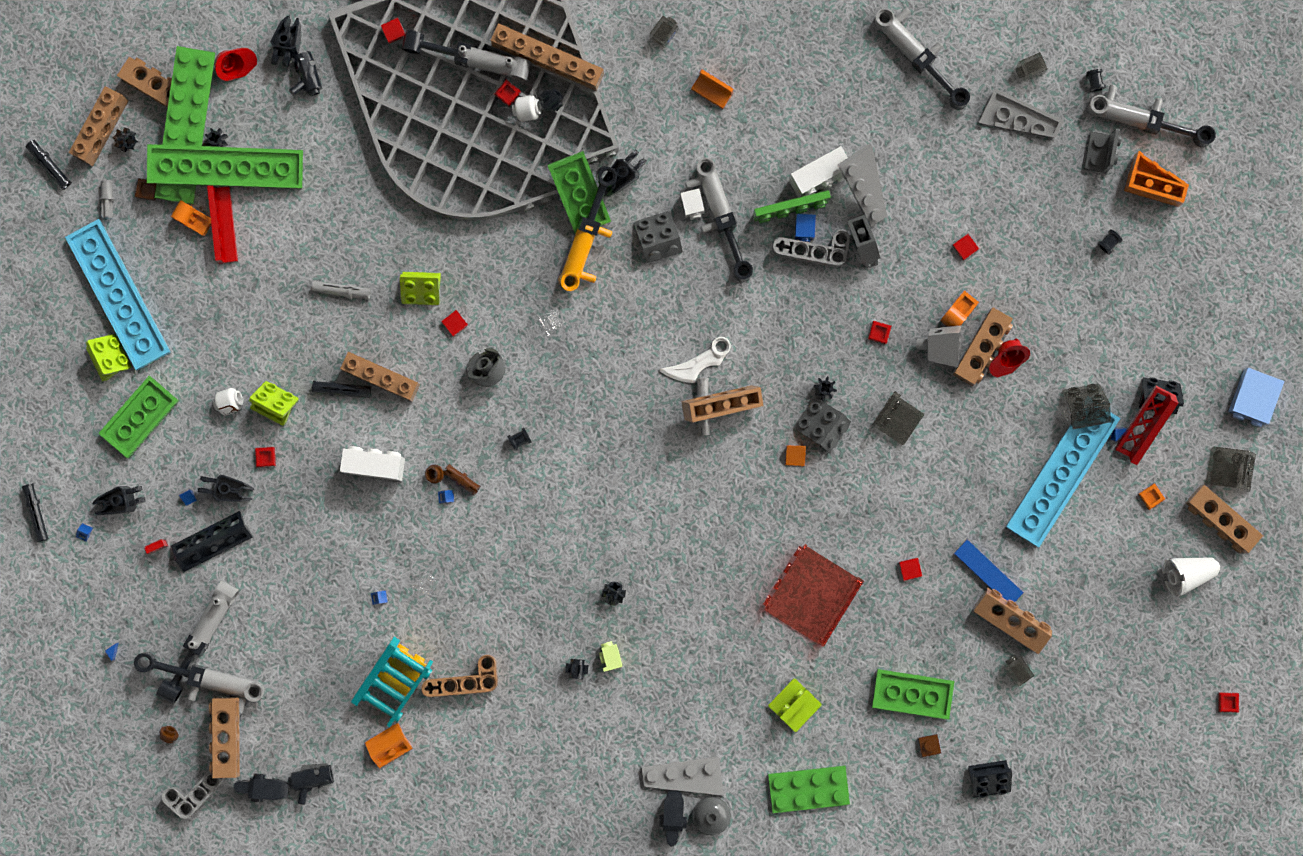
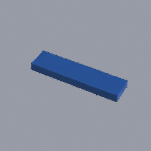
M966 540L953 553L990 589L1000 592L1007 601L1012 600L1016 602L1024 593L969 540Z

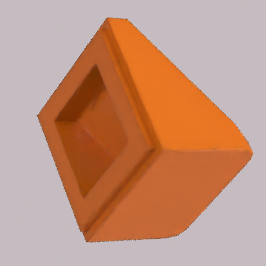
M787 445L785 465L805 466L806 446Z

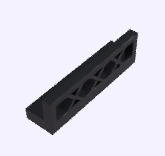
M238 511L171 545L176 563L185 572L253 537L244 522L241 512ZM239 520V523L230 526L232 522ZM221 529L219 533L213 535L216 530ZM204 538L202 542L196 543L198 539ZM187 546L184 551L178 553V549Z

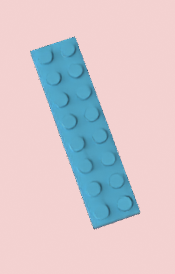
M97 219L66 236L65 238L135 370L138 371L171 353L101 220Z
M1086 398L1007 523L1006 528L1039 548L1121 418L1091 399Z

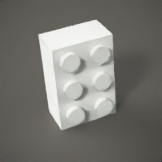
M841 146L791 173L789 182L798 198L815 194L820 189L823 192L832 187L831 184L834 181L842 182L845 180L838 164L848 157Z
M349 446V449H343L340 472L402 482L405 458L401 457V454L398 452L387 451V454H382V451L368 448V452H365L361 447Z

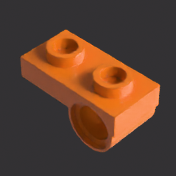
M181 200L170 216L204 237L211 227L210 217Z
M964 290L940 321L947 327L961 326L979 302Z

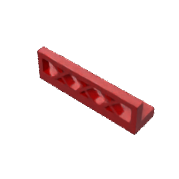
M209 185L207 190L215 261L219 264L238 262L230 187L215 188L213 185Z
M1155 385L1116 445L1115 450L1129 456L1130 462L1138 465L1178 405L1176 395ZM1157 393L1166 396L1163 402L1154 404L1153 399ZM1154 409V416L1144 420L1143 414L1145 411ZM1144 425V431L1141 434L1134 435L1133 429L1136 426ZM1134 441L1131 451L1122 447L1125 442Z

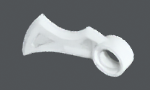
M718 337L713 341L712 348L685 363L660 368V372L678 381L695 383L698 374L704 368L721 364L724 357L729 353L731 344L727 338ZM720 341L725 342L727 345L724 352L716 350V344Z

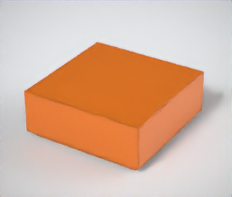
M1155 483L1138 494L1148 510L1165 500Z

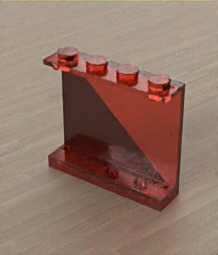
M804 544L803 547L798 546L793 554L796 557L793 563L788 562L783 570L786 573L782 580H777L773 587L775 589L772 596L768 595L763 605L766 606L764 608L766 612L824 647L864 580L852 575Z

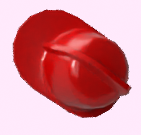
M248 48L224 50L216 56L214 62L216 74L224 81L245 77L256 67L257 57Z
M1017 338L1002 343L999 347L998 355L989 366L992 376L998 378L1013 373L1029 359L1031 355L1029 348L1023 346Z

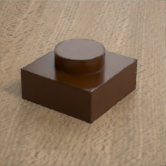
M138 178L135 197L155 201L157 183H147V179Z
M938 734L918 738L922 757L941 754Z

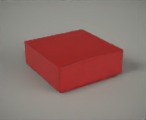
M398 18L381 25L389 44L405 37V32Z
M505 80L494 95L510 107L521 94V91L508 80Z
M969 234L952 245L963 261L979 250V247Z
M457 310L441 321L453 337L468 326Z
M873 321L868 340L887 344L892 326Z
M275 447L255 448L256 467L276 466Z
M160 539L145 546L144 549L147 554H152L168 547L166 540Z
M918 558L899 562L903 581L922 577Z
M1219 692L1218 712L1239 713V693Z

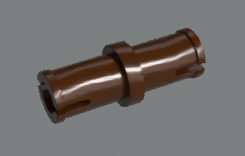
M449 464L445 468L447 470L443 471L444 475L456 482L458 487L461 486L473 496L476 495L477 489L479 490L481 486L468 478L466 473H461Z

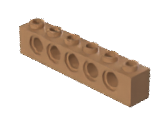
M499 23L490 40L492 47L515 57L527 59L536 66L594 91H597L604 76L603 68Z

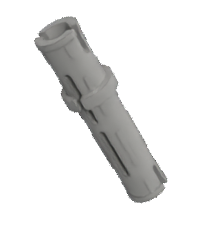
M313 281L312 293L370 300L371 288L356 287L354 284L340 285Z
M696 378L697 395L695 398L709 395V378ZM709 419L698 421V436H710Z

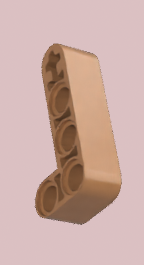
M492 655L480 657L478 661L479 675L426 680L421 687L422 693L427 697L493 691L498 686L496 659ZM489 658L492 660V667L490 669L483 667V659ZM490 677L494 680L492 688L485 687V678ZM467 679H471L475 683L472 690H468L465 687ZM439 681H442V693H440V689H435L432 693H430V690H426V686L430 684L429 682L432 683V686L440 685ZM447 681L455 683L454 691L450 692L446 689L445 684Z

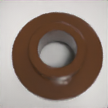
M436 464L430 465L425 471L426 479L433 484L442 481L444 476L443 469Z
M172 726L162 727L159 731L160 739L166 743H173L179 737L177 730Z

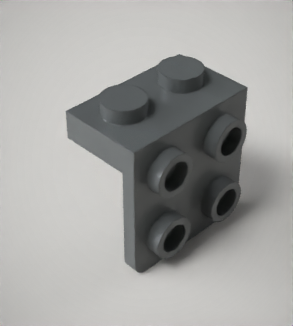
M666 211L634 223L646 263L683 252L680 237L670 212Z
M814 398L796 422L794 428L830 453L837 446L838 440L843 433L848 430L851 421L840 411L818 398Z

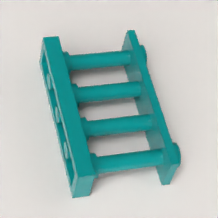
M395 636L351 700V703L355 706L361 700L363 702L367 701L391 718L386 725L388 727L393 722L397 723L403 715L400 711L422 679L427 680L433 671L430 669L433 663L432 660L424 667L399 651L400 648L397 646L401 640ZM390 657L393 659L394 657L420 673L419 677L414 682L391 667L390 663L387 662ZM380 671L388 673L408 686L410 690L406 696L379 680L378 674ZM370 686L373 688L376 686L399 701L400 705L396 711L370 695L371 692L368 691Z

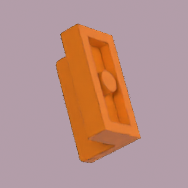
M703 69L699 72V77L691 88L692 91L721 109H724L734 91L732 87Z
M399 723L394 724L365 742L371 759L379 769L413 749L403 734Z

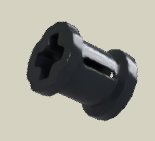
M1102 69L1086 72V77L1089 78L1090 92L1106 88L1101 75Z
M1110 229L1108 235L1102 241H1099L1097 245L1106 254L1110 255L1112 253L1111 250L1118 243H1121L1123 239L1117 232Z
M524 427L521 428L522 431L512 436H507L515 451L526 443H532Z

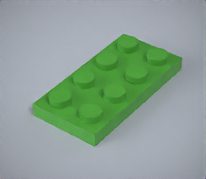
M584 151L548 165L575 234L580 216L588 218L598 189ZM603 199L595 221L600 222L601 225L611 222Z
M828 190L756 208L753 212L754 222L759 221V224L769 222L772 217L777 216L778 219L788 217L792 212L802 214L812 207L815 210L825 208V205L828 204L831 198L830 192Z
M149 375L98 434L129 459L179 400Z
M877 669L872 708L949 720L955 681Z
M845 765L768 774L772 813L850 805Z

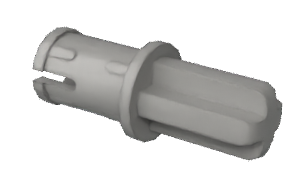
M110 180L101 181V197L99 200L101 201V217L104 219L113 218V201H115V198H113V181Z

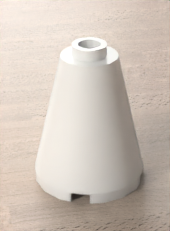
M1170 558L1164 561L1162 571L1163 574L1167 573L1169 581H1165V584L1171 594L1182 596L1216 577L1220 571V565L1214 558Z

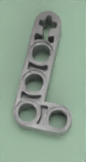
M845 230L836 231L833 235L831 246L778 238L774 241L772 251L781 258L839 268L844 265L847 259L850 235ZM843 236L846 242L839 244L836 241V237ZM780 243L783 244L784 248H789L790 245H793L791 249V254L788 253L789 249H783V251L780 252L779 248L776 246H779ZM802 247L805 250V254L797 255L795 248ZM819 250L823 253L824 257L817 259L813 253ZM834 254H839L842 257L840 263L833 261L832 256Z
M223 757L220 760L225 763L229 757ZM208 771L188 794H185L180 788L173 786L164 790L162 801L180 818L192 817L227 778H217V784L212 785L209 777L213 774H210V771ZM198 789L204 792V798L202 800L196 797V791ZM170 791L176 793L175 801L170 800L168 796ZM184 804L190 806L191 812L189 814L184 813Z

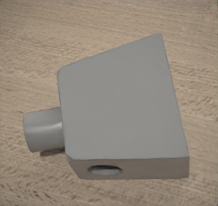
M961 326L933 328L929 331L928 339H917V350H928V361L954 367L959 366Z

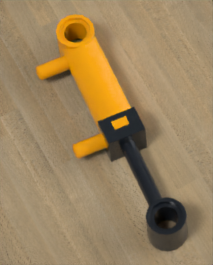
M602 166L596 171V180L599 183V187L588 218L580 216L572 246L563 271L559 276L560 286L567 291L577 289L580 283L579 279L595 283L596 276L583 272L594 237L597 234L607 238L612 236V231L600 227L601 223L595 221L606 187L613 185L617 180L616 171L609 166ZM604 171L611 173V178L608 181H603L602 179ZM572 276L574 279L573 283L569 286L565 285V278Z

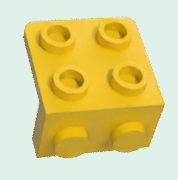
M400 643L398 644L399 651L425 667L427 665L424 663L425 659L418 654L411 655L408 653L409 649ZM390 657L387 661L391 667L414 682L420 675V673L395 657L394 659ZM380 671L378 674L379 680L402 695L406 696L410 690L408 686L388 673Z

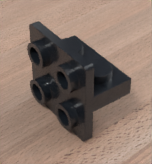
M1143 377V390L1139 400V409L1156 385L1176 395L1178 405L1172 414H1177L1179 406L1183 407L1184 405L1181 384L1172 380L1164 381L1153 377ZM1157 393L1153 399L1154 404L1163 402L1166 396Z
M1007 760L968 766L973 798H985L990 795H1004L1011 792L1012 769L1008 767Z

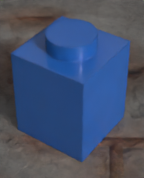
M796 214L795 239L809 243L810 240H814L816 215Z

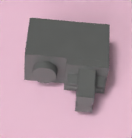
M866 215L848 220L850 233L862 265L865 264L867 269L878 265L880 254Z

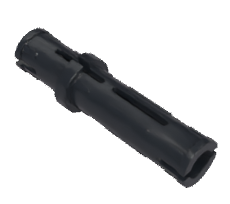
M35 139L26 144V149L35 157L37 164L43 166L62 190H65L72 184L51 160L50 154L44 151Z
M313 381L312 393L329 394V396H334L335 394L370 398L371 386L335 383V381ZM324 387L339 388V390L325 389ZM344 389L359 390V392L345 391Z
M34 483L21 486L26 500L24 504L25 507H28L36 541L40 542L49 539L39 506L41 504L40 499H37Z

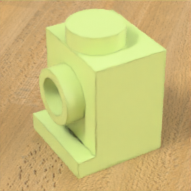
M612 641L601 644L602 652L599 653L601 663H606L603 671L623 667L617 644L613 645Z

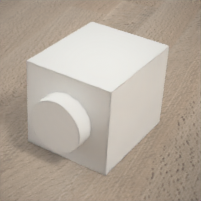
M695 189L680 193L685 218L690 217V220L701 218V214H704V207L700 190Z

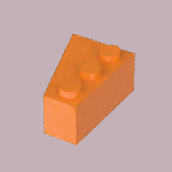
M1138 151L1133 156L1124 191L1179 207L1185 201L1189 184L1170 171L1160 167L1157 162L1144 156L1141 151Z

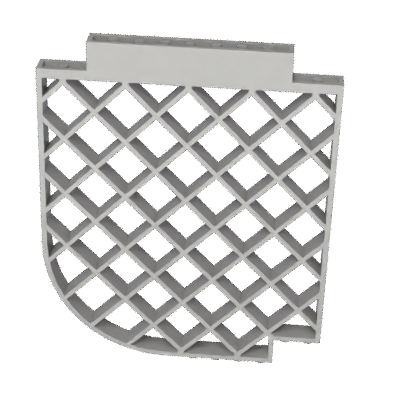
M362 0L328 12L383 166L403 193L418 205L431 212L459 220H486L501 217L522 209L529 211L535 208L534 205L538 203L545 205L551 203L553 198L560 197L558 190H554L521 202L532 178L556 188L554 180L536 172L547 148L569 157L582 152L592 132L611 141L612 146L585 155L589 165L598 162V158L604 156L611 158L617 155L616 152L619 151L598 89L594 91L532 63L530 68L540 73L529 96H536L545 75L570 86L562 102L563 106L558 111L554 112L551 110L548 112L555 115V119L545 139L521 129L520 127L523 122L518 119L515 125H512L491 115L498 99L494 93L509 76L502 75L498 82L476 72L475 67L469 66V68L455 65L453 60L445 57L446 54H438L423 48L420 50L421 54L436 60L425 83L401 73L410 55L408 52L403 51L395 69L372 60L382 36H385L381 25L389 22L396 8L400 7L420 17L414 31L421 33L427 20L449 30L450 32L443 44L446 47L451 46L456 34L479 44L478 49L485 50L488 48L501 55L515 57L492 47L490 42L491 36L501 18L524 29L522 34L528 36L531 32L553 42L552 47L558 49L561 46L580 55L582 60L587 61L565 0H560V2L557 0H538L528 22L504 12L509 0H501L498 9L479 0H462L464 3L454 24L430 14L436 0H428L424 10L401 0ZM544 3L565 13L566 20L558 36L533 26ZM390 4L379 26L357 16ZM470 5L494 15L483 38L460 28ZM345 20L341 30H339L337 22ZM353 22L376 32L365 56L345 47L344 39ZM569 27L576 45L563 40ZM401 38L396 42L403 44L404 38ZM349 56L361 61L356 74ZM442 63L465 74L455 97L431 87ZM368 65L391 75L380 99L360 89L359 83ZM472 77L495 87L485 111L461 101ZM398 79L421 89L410 113L387 103ZM575 89L596 99L598 106L589 124L565 113ZM521 92V94L518 97H524L528 95ZM427 93L451 103L440 127L417 117ZM365 100L377 105L371 117ZM457 106L481 117L470 141L446 130ZM384 108L407 119L396 143L377 135L374 129ZM600 113L607 132L594 126ZM561 119L586 130L575 153L550 142ZM487 120L511 131L500 155L476 144ZM413 122L437 133L426 157L402 146ZM517 134L541 145L530 169L506 158ZM443 136L467 147L456 171L432 160ZM380 143L393 148L387 161ZM473 150L497 161L486 185L462 174ZM399 152L423 162L410 190L400 183L391 171V167ZM502 164L527 175L516 199L491 188ZM428 166L453 176L438 207L430 205L415 196ZM458 180L483 190L472 214L444 210ZM488 193L513 204L496 211L479 213Z

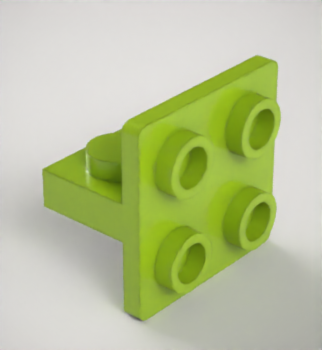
M402 272L400 274L402 304H440L441 273Z
M115 334L90 339L85 342L87 345L86 350L102 381L109 380L118 372L132 367Z
M265 381L249 398V401L252 402L250 409L282 426L286 424L291 409L299 400L292 393L286 392L268 381Z
M793 678L768 706L794 732H797L822 704L801 683Z

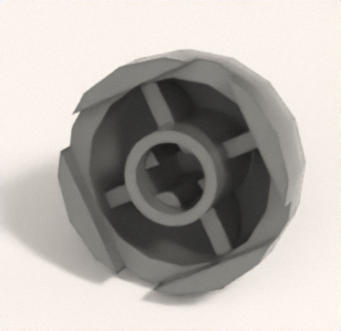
M493 348L484 349L485 352L474 354L466 368L469 378L482 387H490L497 384L503 378L506 370L505 362L500 353Z
M709 796L697 802L693 809L692 818L694 825L700 832L705 835L714 836L727 829L730 824L731 813L725 801L719 797Z

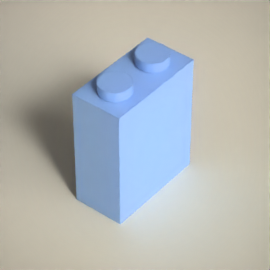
M1251 368L1244 369L1228 412L1232 413V417L1238 420H1244V418L1251 420L1250 424L1257 427L1268 425L1284 381Z

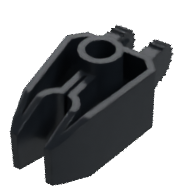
M286 16L279 23L270 40L273 48L272 65H277L279 57L284 56L282 65L287 68L291 58L299 54L301 43V24L299 18H296L291 27L290 16Z
M637 150L632 151L625 159H616L611 166L617 173V180L613 184V188L607 193V197L621 192L639 179L638 171L647 160L643 158L633 166L630 162L639 154ZM609 171L604 176L603 181H608L611 178Z
M222 474L216 478L200 476L202 482L214 483L213 490H208L201 487L198 488L197 492L210 494L215 501L242 502L252 500V498L241 496L237 492L242 488L254 490L252 486L245 482Z
M117 486L98 496L92 504L98 505L103 503L106 505H104L102 510L95 512V514L112 515L134 512L138 504L146 502L145 497L134 498L133 493L142 491V486L133 488Z
M254 773L250 780L236 781L233 786L236 792L248 794V798H251L252 802H263V799L279 800L288 797L289 790L288 783L280 779H267L265 774Z
M681 791L668 792L664 801V815H660L659 827H663V831H667L666 841L669 847L676 846L678 832H682L687 827V817H683L684 800Z

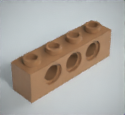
M128 57L117 76L122 81L168 108L172 78L168 77L165 79L161 76L162 73L154 67L151 69L145 66L146 63L136 57L134 60ZM141 73H146V77L143 80H138ZM161 82V88L154 90L155 84Z
M105 86L69 153L93 167L129 100L122 94Z
M994 307L991 308L953 375L971 386L975 385V383L979 384L984 377L983 369L985 366L989 367L994 359L992 357L995 350L998 351L1004 342L1001 338L1004 334L1008 335L1013 326L1010 323L1013 318ZM990 327L997 328V336H992L989 333ZM981 343L988 345L989 350L987 353L980 350ZM972 359L979 362L978 369H973L970 366Z
M347 352L340 368L348 374L413 402L420 386L414 380L351 352Z
M753 385L681 401L684 420L689 422H697L764 406L761 387Z
M1200 485L1185 502L1189 506L1187 509L1192 514H1199L1206 526L1209 528L1214 527L1218 531L1217 535L1224 541L1228 539L1233 544L1232 548L1240 554L1242 552L1249 553L1263 537L1257 529L1205 485ZM1206 503H1209L1212 507L1210 513L1204 510ZM1221 515L1226 518L1224 526L1219 523ZM1236 528L1241 531L1239 539L1234 536Z
M987 587L974 606L975 613L1038 655L1052 637L1051 627L1047 623L1037 621L1032 613L1022 611L1014 601H1007L995 589L991 590ZM999 605L1003 608V610L997 612L993 609V607ZM1015 616L1019 621L1011 622L1009 618ZM1032 627L1035 629V632L1028 633L1025 629Z
M214 698L212 703H209V714H212V722L209 724V733L212 734V742L209 744L212 762H210L209 771L210 774H213V778H237L240 776L239 698ZM221 713L228 715L226 723L220 721ZM222 732L228 735V741L226 743H223L220 740V734ZM222 752L227 753L229 757L226 763L220 760Z

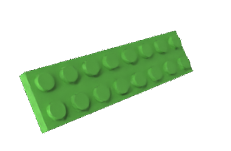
M180 46L176 47L162 145L202 146L215 52ZM157 183L155 198L177 202L181 200L185 203L194 204L196 185Z
M147 144V183L302 188L303 150Z

